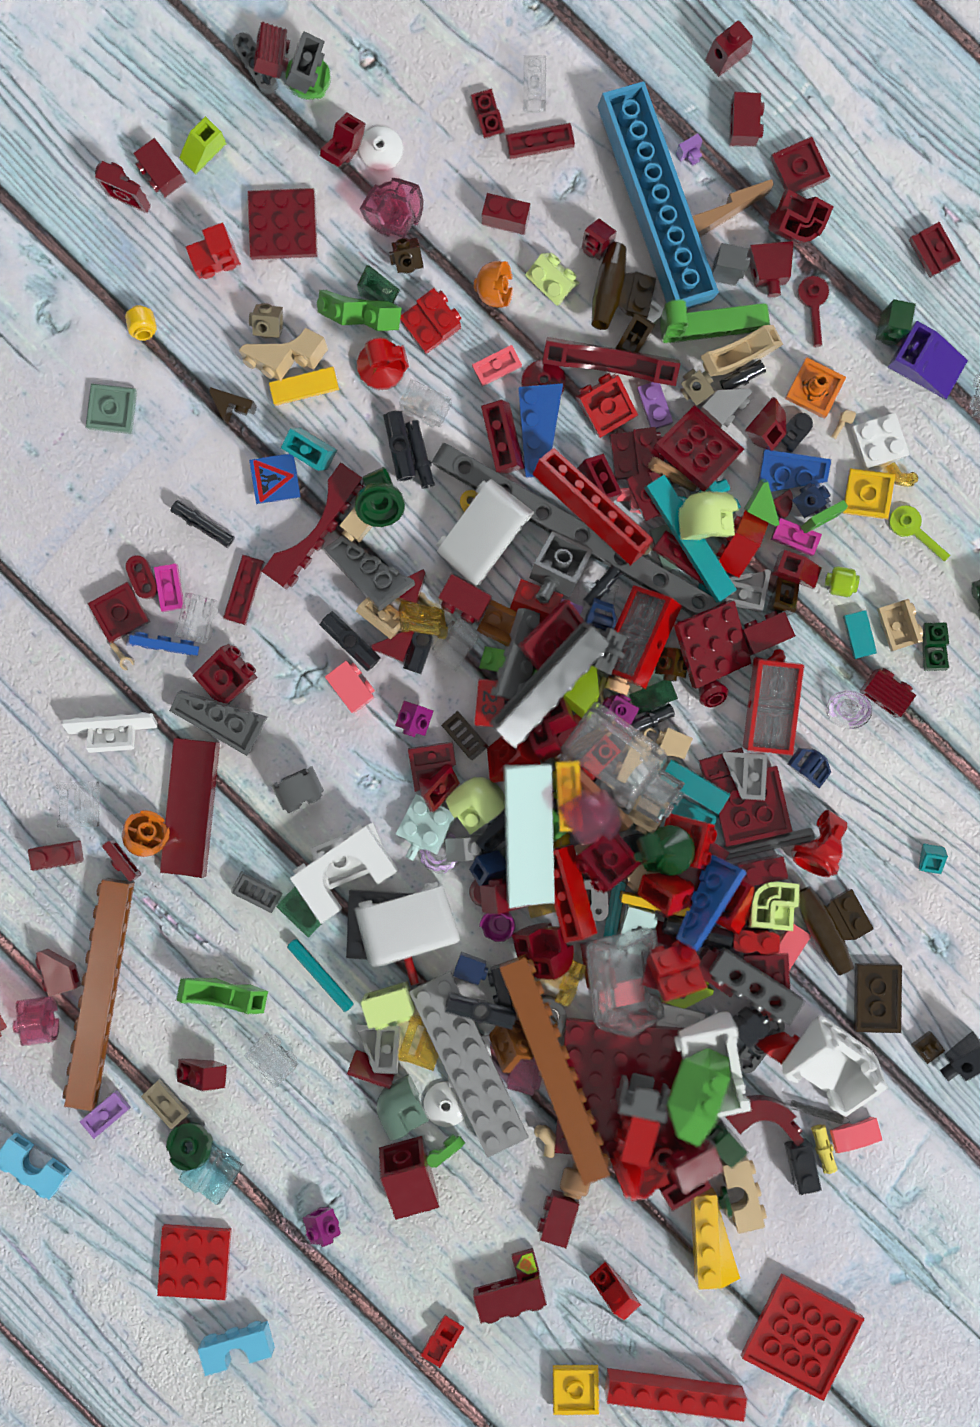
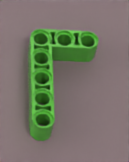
M673 300L665 304L659 319L663 343L753 333L764 325H770L767 304L687 313L685 300Z

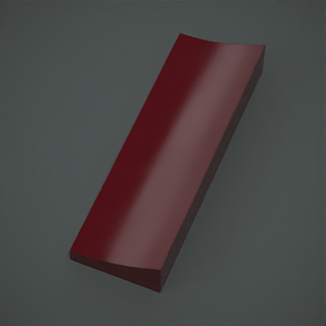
M174 738L165 825L167 828L169 827L170 832L169 839L162 848L160 873L197 878L207 876L220 742Z

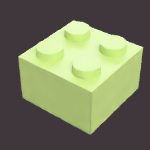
M408 981L364 994L361 1005L368 1029L375 1027V1030L387 1027L389 1022L397 1020V1023H403L410 1020V1016L414 1014L415 1004L409 993L410 986Z

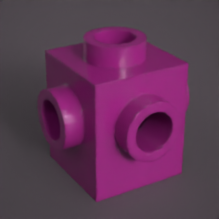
M619 693L618 696L610 695V697L605 698L601 705L603 710L600 715L606 718L604 721L613 727L619 725L623 728H629L639 708L630 703V698Z
M403 701L395 726L402 728L403 734L415 737L417 733L425 736L434 711L411 702Z
M318 1208L302 1218L310 1244L325 1247L334 1242L333 1239L341 1235L339 1221L335 1216L333 1208Z

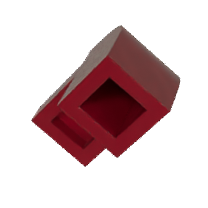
M346 112L335 123L333 137L321 148L320 157L337 167L344 162L349 163L361 144L366 123Z

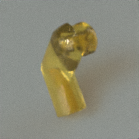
M896 462L885 467L888 473L896 474L894 481L896 485L912 487L918 482V475L915 472H901Z

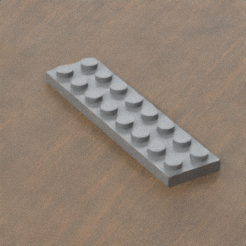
M448 971L409 990V993L488 1158L529 1137L474 1020L444 1012L449 992L462 995L451 971Z

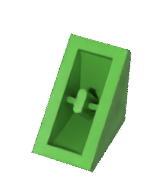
M762 479L747 502L745 510L774 526L780 525L769 483L766 479Z

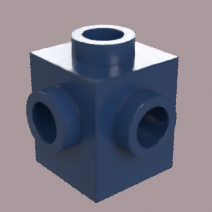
M810 482L799 490L801 492L800 495L792 499L805 519L813 513L816 515L828 509L826 505L831 502L829 499L831 494L824 485L820 486L819 483L812 485Z

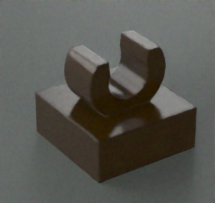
M928 1031L912 1043V1046L926 1064H929L945 1052V1049L931 1031Z

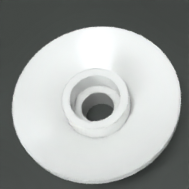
M378 126L369 129L364 133L359 146V154L366 166L376 171H385L393 168L398 164L403 154L401 138L394 130L388 127ZM378 143H384V146L381 148L377 147L376 145Z
M449 1081L438 1082L427 1091L424 1098V1110L431 1122L441 1127H451L460 1123L465 1118L466 1112L454 1087L449 1088ZM449 1103L450 1108L445 1110L442 1108V1104Z

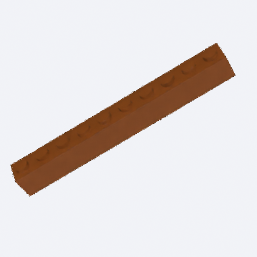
M107 878L103 879L97 887L99 900L98 905L95 906L93 911V919H95L94 928H91L89 934V941L92 942L85 958V963L88 966L87 972L82 977L83 995L78 1000L80 1014L74 1024V1031L77 1032L70 1048V1053L73 1056L66 1072L69 1080L68 1085L63 1090L64 1107L92 1111L98 1105L135 882Z
M524 954L501 963V973L583 1184L585 1186L610 1176L608 1168L612 1167L608 1154H603L600 1148L604 1144L599 1131L594 1133L591 1125L595 1123L591 1110L586 1111L583 1104L587 1101L582 1088L577 1089L575 1081L578 1080L574 1067L569 1068L566 1061L570 1057L566 1046H561L558 1038L561 1037V1033L557 1023L552 1025L549 1016L553 1015L549 1002L544 1003L541 994L545 993L540 980L535 981L533 973L536 972L532 959L527 960Z

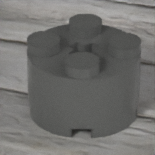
M313 766L307 769L308 772L306 769H302L283 778L282 782H275L271 785L282 810L291 813L299 809L305 801L311 804L321 799L324 789Z

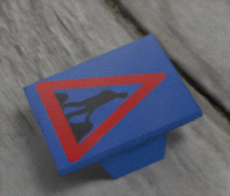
M284 454L249 460L256 504L301 497L295 457L293 455Z

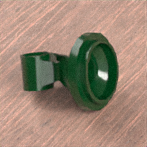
M385 467L364 475L363 481L366 487L360 490L355 498V511L358 518L363 523L372 527H385L394 524L404 513L405 500L402 493L393 486L391 477Z
M667 825L658 828L652 834L640 838L637 842L639 851L633 855L635 861L642 862L647 872H659L660 874L673 876L681 874L689 868L694 858L695 848L693 840L687 831L678 826Z

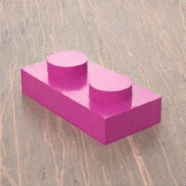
M782 518L778 519L780 525L775 527L771 540L813 556L822 534L813 530L804 533L800 525Z
M178 564L154 567L161 612L185 609Z

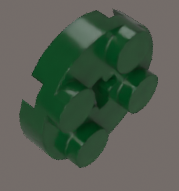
M186 1123L176 1127L171 1131L166 1142V1151H169L171 1164L182 1171L202 1167L210 1156L213 1138L203 1126L197 1123ZM191 1142L193 1149L188 1153L185 1143Z

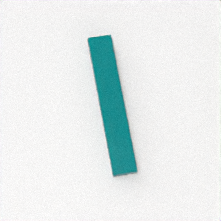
M665 474L644 487L716 603L737 590L705 538L701 540L681 539L679 509L683 507V503Z

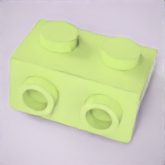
M543 253L537 258L525 276L554 304L560 305L573 287L579 285V282L576 280V274L568 268L565 269L560 264L561 260L555 254Z

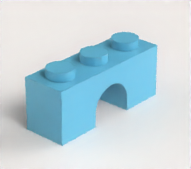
M17 1132L7 1139L0 1150V1170L6 1173L9 1172L16 1177L20 1184L28 1185L34 1189L39 1197L50 1200L57 1193L72 1170L55 1158H52L44 1168L34 1167L29 1161V1153L34 1144Z
M255 1321L245 1328L239 1329L234 1327L227 1330L224 1334L217 1335L214 1333L204 1337L198 1347L204 1375L208 1376L226 1371L231 1362L229 1351L232 1349L243 1350L248 1357L249 1364L271 1358L275 1345L268 1321L262 1323Z

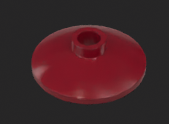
M537 360L531 363L523 372L522 387L563 384V394L566 378L560 366L542 363L543 360ZM542 376L548 378V381L546 383H542L540 381V378Z

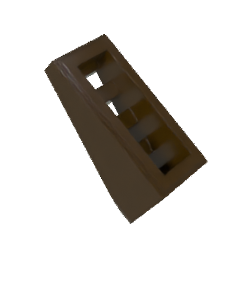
M459 711L455 712L441 725L470 760H474L489 747ZM460 720L462 723L452 731L450 728ZM465 727L468 729L460 737L456 736ZM472 734L474 737L464 745L462 742ZM478 741L479 744L469 751L468 749Z

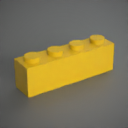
M712 1187L691 1200L694 1279L699 1290L722 1289L740 1279L717 1202V1194Z

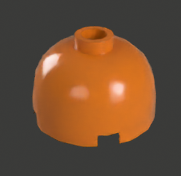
M489 262L480 269L477 278L474 279L475 292L478 293L481 301L490 307H507L511 302L513 287H508L509 280H513L508 262Z
M143 810L128 817L123 825L121 838L126 849L135 856H153L160 852L168 841L169 827H166L164 824L165 820L157 813Z

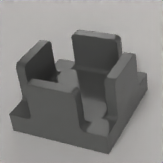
M632 1073L629 1088L627 1089V1076L622 1075L615 1095L619 1113L665 1123L667 1116L666 1106L670 1092L668 1085L662 1083L659 1096V1092L653 1090L655 1081L653 1077Z

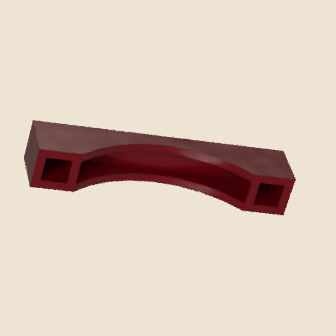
M551 337L546 339L542 362L561 367L612 372L671 386H676L681 364L679 359Z
M340 462L328 479L327 503L317 526L297 545L274 553L261 572L286 590L289 586L292 588L299 579L297 575L301 569H306L311 563V556L314 551H319L324 545V538L327 533H332L339 523L337 522L341 514L345 515L352 505L350 503L354 496L358 495L360 490L365 488L363 478Z

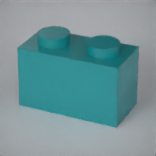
M301 427L290 428L281 446V449L317 471L328 470L337 452V449Z

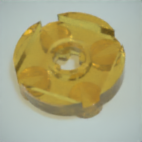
M573 960L568 971L569 974L567 977L563 976L558 986L560 990L554 1002L565 1007L570 1005L577 993L579 981L583 979L586 970L585 965Z

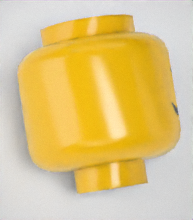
M136 305L126 312L127 329L132 337L144 341L150 339L156 333V321L154 313L150 308Z

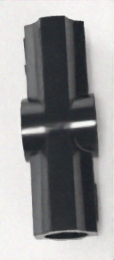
M395 410L383 414L397 481H408L416 478L402 411ZM397 442H404L406 444L405 448L401 451L395 450L394 445Z
M331 611L320 622L319 625L367 672L381 659L335 612ZM348 636L356 638V643L352 647L345 646L344 641Z
M666 915L662 926V933L677 937L684 918ZM713 926L700 947L709 945L721 949L725 947L730 950L734 939V932Z
M449 992L445 1004V1013L511 1030L516 1019V1009ZM480 1005L486 1006L484 1015H475L476 1007Z

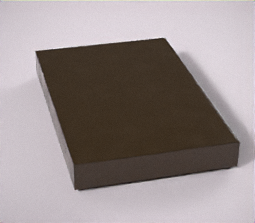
M855 963L854 1031L901 1033L902 965Z

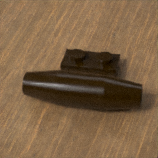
M620 242L610 243L599 268L592 298L591 325L598 330L609 328L617 307L625 315L634 317L636 312L645 318H648L657 278L637 271L626 273L627 248Z
M811 886L799 890V910L802 919L820 953L836 974H846L854 968L845 940H856L874 928L853 889H848L830 899L831 901L826 907Z

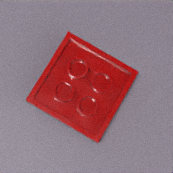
M164 1224L161 1234L157 1296L226 1300L232 1228Z

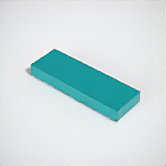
M674 759L670 761L660 778L717 814L721 812L731 795Z

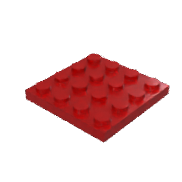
M781 1273L741 1353V1358L824 1401L865 1318L852 1309Z

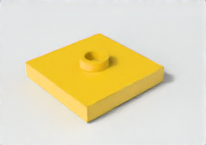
M850 468L844 499L848 507L842 514L888 520L896 474Z
M553 1365V1415H599L598 1365Z

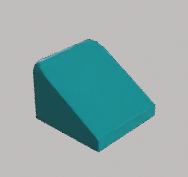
M923 844L919 871L942 874L948 858L945 847Z

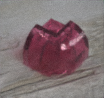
M392 178L391 181L385 182L380 186L375 184L359 209L366 222L380 234L386 237L394 234L405 238L412 224L418 226L423 212L424 200L418 184L400 178Z
M603 789L599 793L591 795L586 791L559 807L569 828L581 845L594 843L602 835L611 840L621 828L622 817L614 799Z

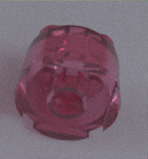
M52 996L24 999L16 1002L17 1019L13 1021V1032L19 1034L21 1046L50 1043L58 1038L59 1018L55 1019L54 1011H58V1007Z

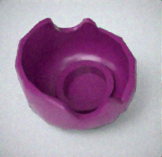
M510 912L498 915L485 913L479 927L482 928L486 938L495 942H505L512 937L516 925Z

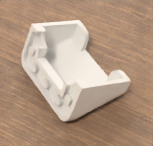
M492 479L488 482L484 480L476 489L478 495L448 536L443 535L436 544L438 547L437 552L475 587L482 584L488 576L487 572L493 568L492 566L516 534L522 529L521 526L526 521L528 522L535 513Z
M437 881L430 882L424 885L425 889H422L421 892L380 904L372 903V900L359 903V907L354 908L367 960L371 966H380L460 941L443 884H438Z
M729 1011L719 1012L678 1031V1037H675L677 1051H681L683 1059L706 1048L729 1057L730 1081L718 1117L751 1111L749 1099L745 1096V1084L742 1079L736 1045L738 1043L737 1028Z
M822 1015L811 1022L782 1064V1073L788 1081L797 1083L804 1077L825 1091L830 1108L833 1111H838L845 1117L888 1088L876 1055L864 1044Z

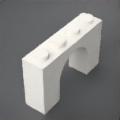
M360 824L350 831L352 836L344 841L341 837L332 843V850L326 854L322 850L312 857L313 863L308 866L303 863L293 870L295 875L290 878L320 923H323L342 909L326 882L327 868L335 858L352 856L359 859L366 866L377 884H380L398 871V868L368 825L363 828Z

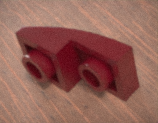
M492 88L471 94V102L483 138L486 139L505 133Z

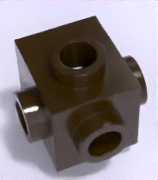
M417 237L412 239L400 238L396 242L391 243L393 251L389 252L391 266L396 265L398 273L408 274L416 269L424 268Z
M664 647L657 662L655 674L662 675L663 680L676 682L677 678L686 679L687 669L681 649Z

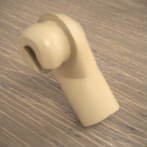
M537 1125L534 1129V1134L545 1143L543 1155L553 1158L555 1156L556 1134L546 1125Z

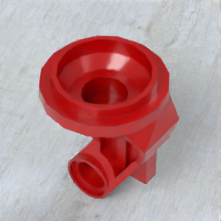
M384 338L367 341L357 359V371L361 380L368 387L376 390H388L396 386L402 380L405 371L409 367L404 345L396 346Z
M825 810L819 816L816 824L819 827L820 836L810 843L792 847L790 853L793 861L802 869L817 876L830 877L837 875L839 871L838 863L843 856L841 839L847 830L848 823L830 810Z
M662 1148L658 1150L648 1167L621 1161L619 1151L612 1152L614 1157H611L610 1161L626 1199L630 1198L632 1202L647 1199L656 1189L670 1184L666 1176L669 1173L668 1166H662L658 1161V1156L661 1153H667L671 1157L674 1153L670 1149Z

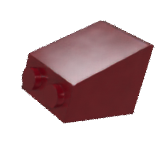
M423 1136L379 1147L380 1179L395 1220L440 1208L438 1190L432 1168L427 1163L428 1154Z

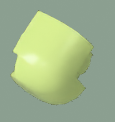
M700 492L688 496L689 498L685 500L683 507L679 509L680 535L683 540H701L710 536L730 537L734 535L732 512L738 511V506L734 497L727 492Z
M473 777L457 787L446 798V803L453 817H458L471 835L502 812L505 808V794L495 782L493 783L484 777Z
M772 882L757 888L753 893L749 927L793 931L794 908L799 907L800 884Z

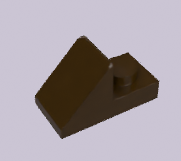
M210 387L209 392L226 424L229 423L233 408L235 412L241 415H247V413L255 415L257 406L253 400Z

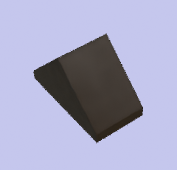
M636 312L615 349L639 353L652 335L656 324Z
M777 577L767 609L771 611L777 610L778 613L785 612L787 616L795 613L799 584Z

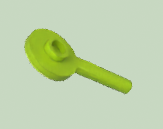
M908 505L896 508L889 517L891 530L900 537L916 536L945 562L950 557V554L920 528L922 519L918 510Z

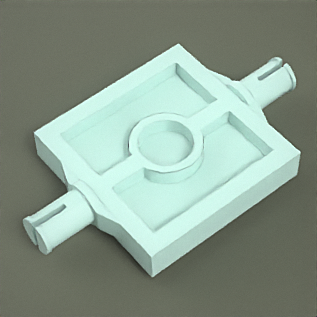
M415 795L396 832L397 836L411 844L405 856L406 858L414 861L419 849L428 850L437 855L455 820L450 810L441 804L434 813L430 812L423 797Z

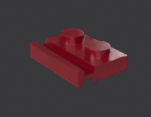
M940 221L911 236L909 239L929 278L961 261Z

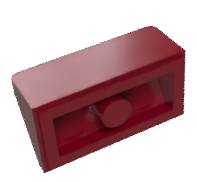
M356 1050L347 1075L390 1089L395 1074L374 1073L368 1055L363 1051Z

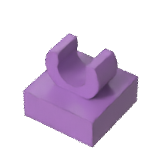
M699 134L679 144L676 155L680 162L688 158L692 166L700 162L699 158L702 157L700 147L703 140Z

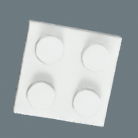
M896 413L851 428L865 470L910 455Z

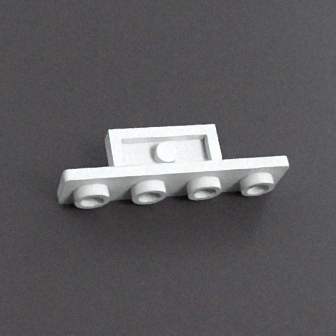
M141 712L135 715L117 714L109 717H74L63 720L62 725L68 734L88 733L86 749L89 753L132 750L134 749L135 730L157 728V721L153 714Z

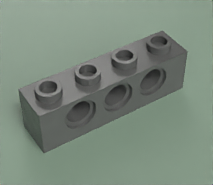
M725 947L722 948L709 968L713 981L721 986L724 983L732 988L730 991L740 998L747 997L751 1000L750 1004L760 1011L763 1009L771 1013L770 1017L780 1024L784 1021L790 1025L805 1003L801 996ZM739 970L741 971V976L739 979L733 980L729 978L730 972ZM757 982L761 984L759 991H749V986L752 983ZM778 995L781 997L778 1004H769V999L772 996Z

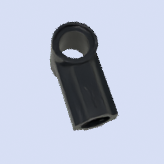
M419 629L414 633L403 666L404 669L422 675L428 654L434 643V637L431 632L426 629ZM422 633H426L429 636V642L425 646L419 645L417 641L418 636Z

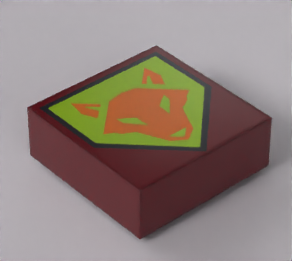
M533 1248L511 1254L518 1279L540 1273Z

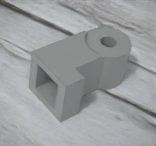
M583 878L585 888L590 889V907L595 921H603L609 912L608 892L604 894L601 891L597 892L591 886L590 881L592 879Z

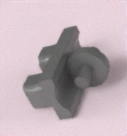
M607 627L606 631H602L600 634L610 645L606 648L605 653L600 658H597L591 666L611 675L617 659H624L625 657L621 650L627 637Z

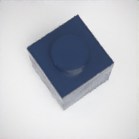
M499 850L479 855L475 858L469 870L479 886L488 884L490 879L504 878L507 873L506 859L503 858Z
M461 952L453 976L479 986L480 980L485 981L489 968L485 967L486 960Z

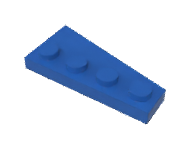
M563 384L518 387L525 478H535L533 473L539 459L553 448Z
M712 855L709 865L700 874L699 880L701 882L697 892L694 891L691 898L693 901L691 909L686 912L677 935V939L696 951L699 950L746 875L742 868Z

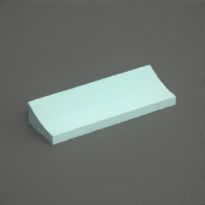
M551 764L504 766L507 903L509 908L554 903Z

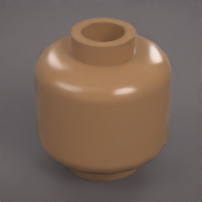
M573 1163L572 1168H564L560 1189L564 1191L563 1195L581 1200L582 1196L588 1195L590 1184L584 1186L577 1166Z

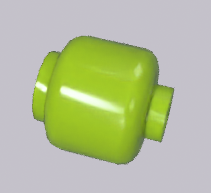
M836 566L831 573L827 572L825 586H829L828 590L831 595L850 597L858 590L860 575H856L855 569Z

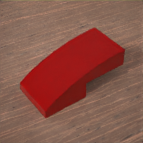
M444 1315L428 1339L420 1356L441 1368L450 1349H453L464 1326Z

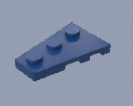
M764 449L758 483L760 480L766 479L771 492L806 486L810 482L811 484L828 482L832 459Z
M135 632L134 635L127 636L126 642L127 646L137 645L147 649H161L167 652L198 656L199 646H194V641L181 639L180 643L171 642V637L165 636L151 639L148 638L147 633Z

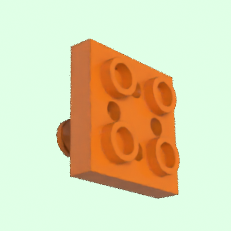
M806 357L785 399L825 419L846 377Z

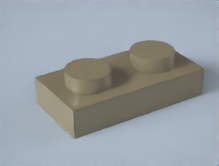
M161 1079L141 1096L171 1130L190 1113Z

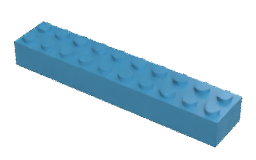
M645 82L602 93L597 107L666 303L673 300H685L686 308L690 309L712 302L719 291Z

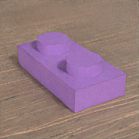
M651 382L638 387L637 392L649 426L659 429L671 425L673 420L660 383Z
M116 1090L85 1116L80 1123L91 1137L95 1139L131 1107Z

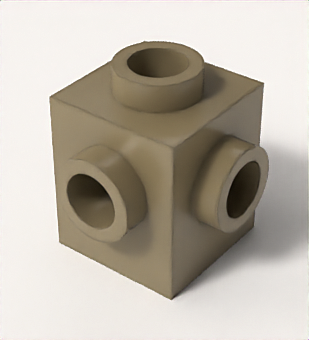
M268 303L256 304L253 312L249 313V326H252L253 335L262 338H280L283 330V307L271 306Z
M691 369L682 376L684 381L681 382L683 388L680 391L687 401L691 398L696 406L715 393L711 386V383L714 381L706 371L702 373L700 369L697 371ZM699 382L701 387L695 389L692 386L693 383Z

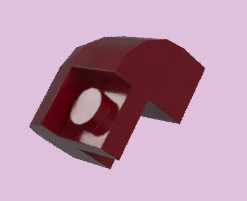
M789 189L784 190L776 212L771 214L768 226L769 231L787 241L795 243L812 241L822 234L834 206L816 196L806 199Z
M552 922L539 923L527 926L512 934L516 956L519 957L525 954L527 960L532 959L536 972L533 973L534 978L555 981L569 971L573 963L574 947L564 943L559 926H552Z

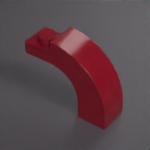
M746 1096L749 1099L751 1111L725 1116L739 1134H742L756 1122L772 1121L780 1125L797 1146L805 1141L800 1135L803 1131L794 1121L797 1116L784 1103L770 1096Z

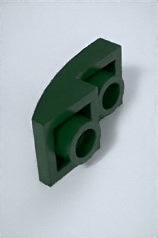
M947 622L924 623L922 638L924 671H946L949 669Z

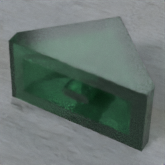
M366 265L357 284L359 295L370 301H389L394 304L400 291L399 288L369 265Z
M666 680L650 685L646 689L643 688L628 694L631 703L639 708L636 715L678 699L672 682Z

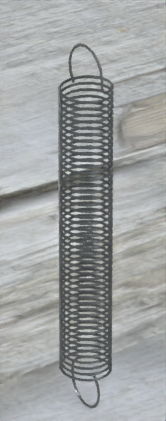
M791 1102L793 1107L797 1108H793V1110L801 1112L804 1109L807 1111L805 1112L806 1114L815 1115L823 1119L826 1118V1120L838 1122L839 1124L843 1123L841 1121L842 1119L844 1120L843 1115L838 1116L836 1115L837 1113L834 1114V1112L829 1111L828 1113H823L824 1109L817 1108L816 1110L811 1105L805 1104L804 1106L800 1104L801 1102Z

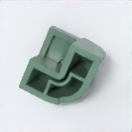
M409 1074L392 1082L390 1089L384 1088L378 1097L377 1115L390 1140L408 1135L409 1131L429 1121V1117L419 1100V1092Z

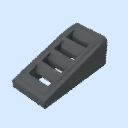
M241 871L231 889L232 894L270 913L274 911L283 894ZM246 880L248 881V884L245 890L242 892L240 889L244 881ZM254 884L257 887L253 892L252 896H250L248 894ZM261 889H264L265 892L263 893L260 901L257 900L256 898L259 895ZM269 893H272L273 896L269 904H264Z

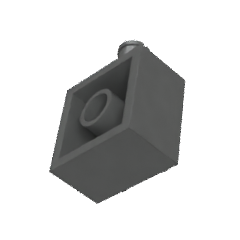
M552 531L535 560L529 577L542 584L539 592L536 594V599L541 603L547 604L554 591L570 598L588 565L593 550Z

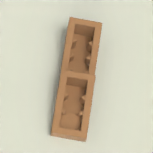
M772 179L730 193L725 205L692 216L699 237H702L768 195L774 185Z

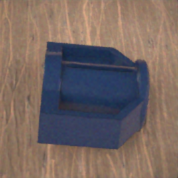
M594 598L584 621L594 628L606 631L607 627L614 630L617 621L614 605ZM598 608L610 612L612 616L596 612L595 610Z
M798 748L787 763L796 773L819 789L832 773L828 759L813 748ZM811 752L806 758V760L803 762V764L799 767L797 764L803 758L805 753ZM823 764V765H824L823 770L820 772V774L817 776V778L814 779V778H813L814 774L817 772V770H818V769L820 768V766Z

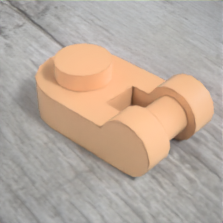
M608 676L604 688L626 696L630 689V683L617 676Z

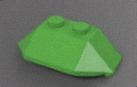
M706 1048L682 1060L667 1102L677 1137L699 1146L716 1123L730 1081L729 1057Z

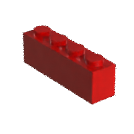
M574 844L553 849L554 906L564 943L583 940L597 934L581 871L576 866L578 861L575 859L577 855Z

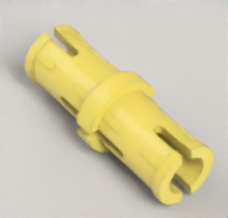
M819 1124L811 1127L816 1144L815 1151L819 1155L823 1173L832 1174L837 1172L838 1168L832 1152L834 1148L828 1139L826 1126Z

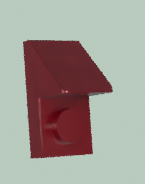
M444 765L432 780L419 778L421 795L430 812L434 813L460 784L452 766Z

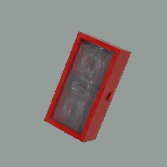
M633 585L614 628L616 632L627 637L621 650L625 657L624 659H617L610 676L623 678L631 684L646 689L682 605L671 597Z
M753 659L743 748L747 751L793 755L804 664Z

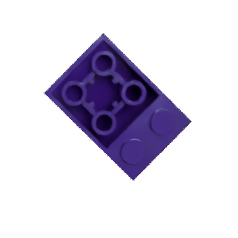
M916 321L912 325L910 332L903 338L887 368L946 400L968 360L937 331Z

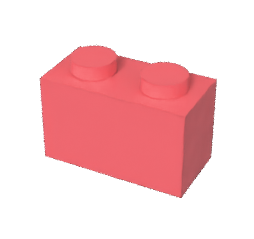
M345 661L327 674L325 678L351 713H355L375 698L372 694L375 689L368 680L363 682L359 676L362 672L354 662L350 664L348 661Z

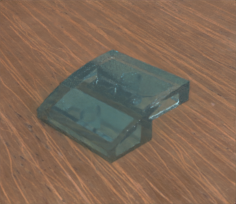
M211 1144V1153L206 1163L200 1168L183 1171L178 1180L194 1193L200 1192L215 1205H218L222 1202L244 1164Z

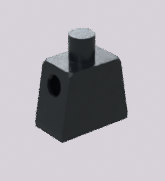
M972 1031L945 1054L950 1063L940 1069V1072L948 1082L957 1075H960L964 1081H969L980 1074V1039Z

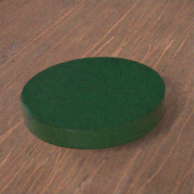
M725 1185L720 1186L721 1195L718 1196L720 1209L725 1210L727 1218L733 1217Z

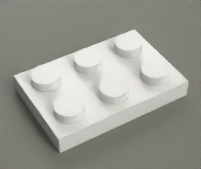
M374 822L368 824L374 835L377 837V839L383 846L377 829L374 825ZM349 832L310 849L312 855L315 856L322 850L326 854L333 849L331 847L332 843L341 837L345 841L352 835ZM340 856L329 864L326 871V882L329 889H332L370 872L359 859L352 856Z

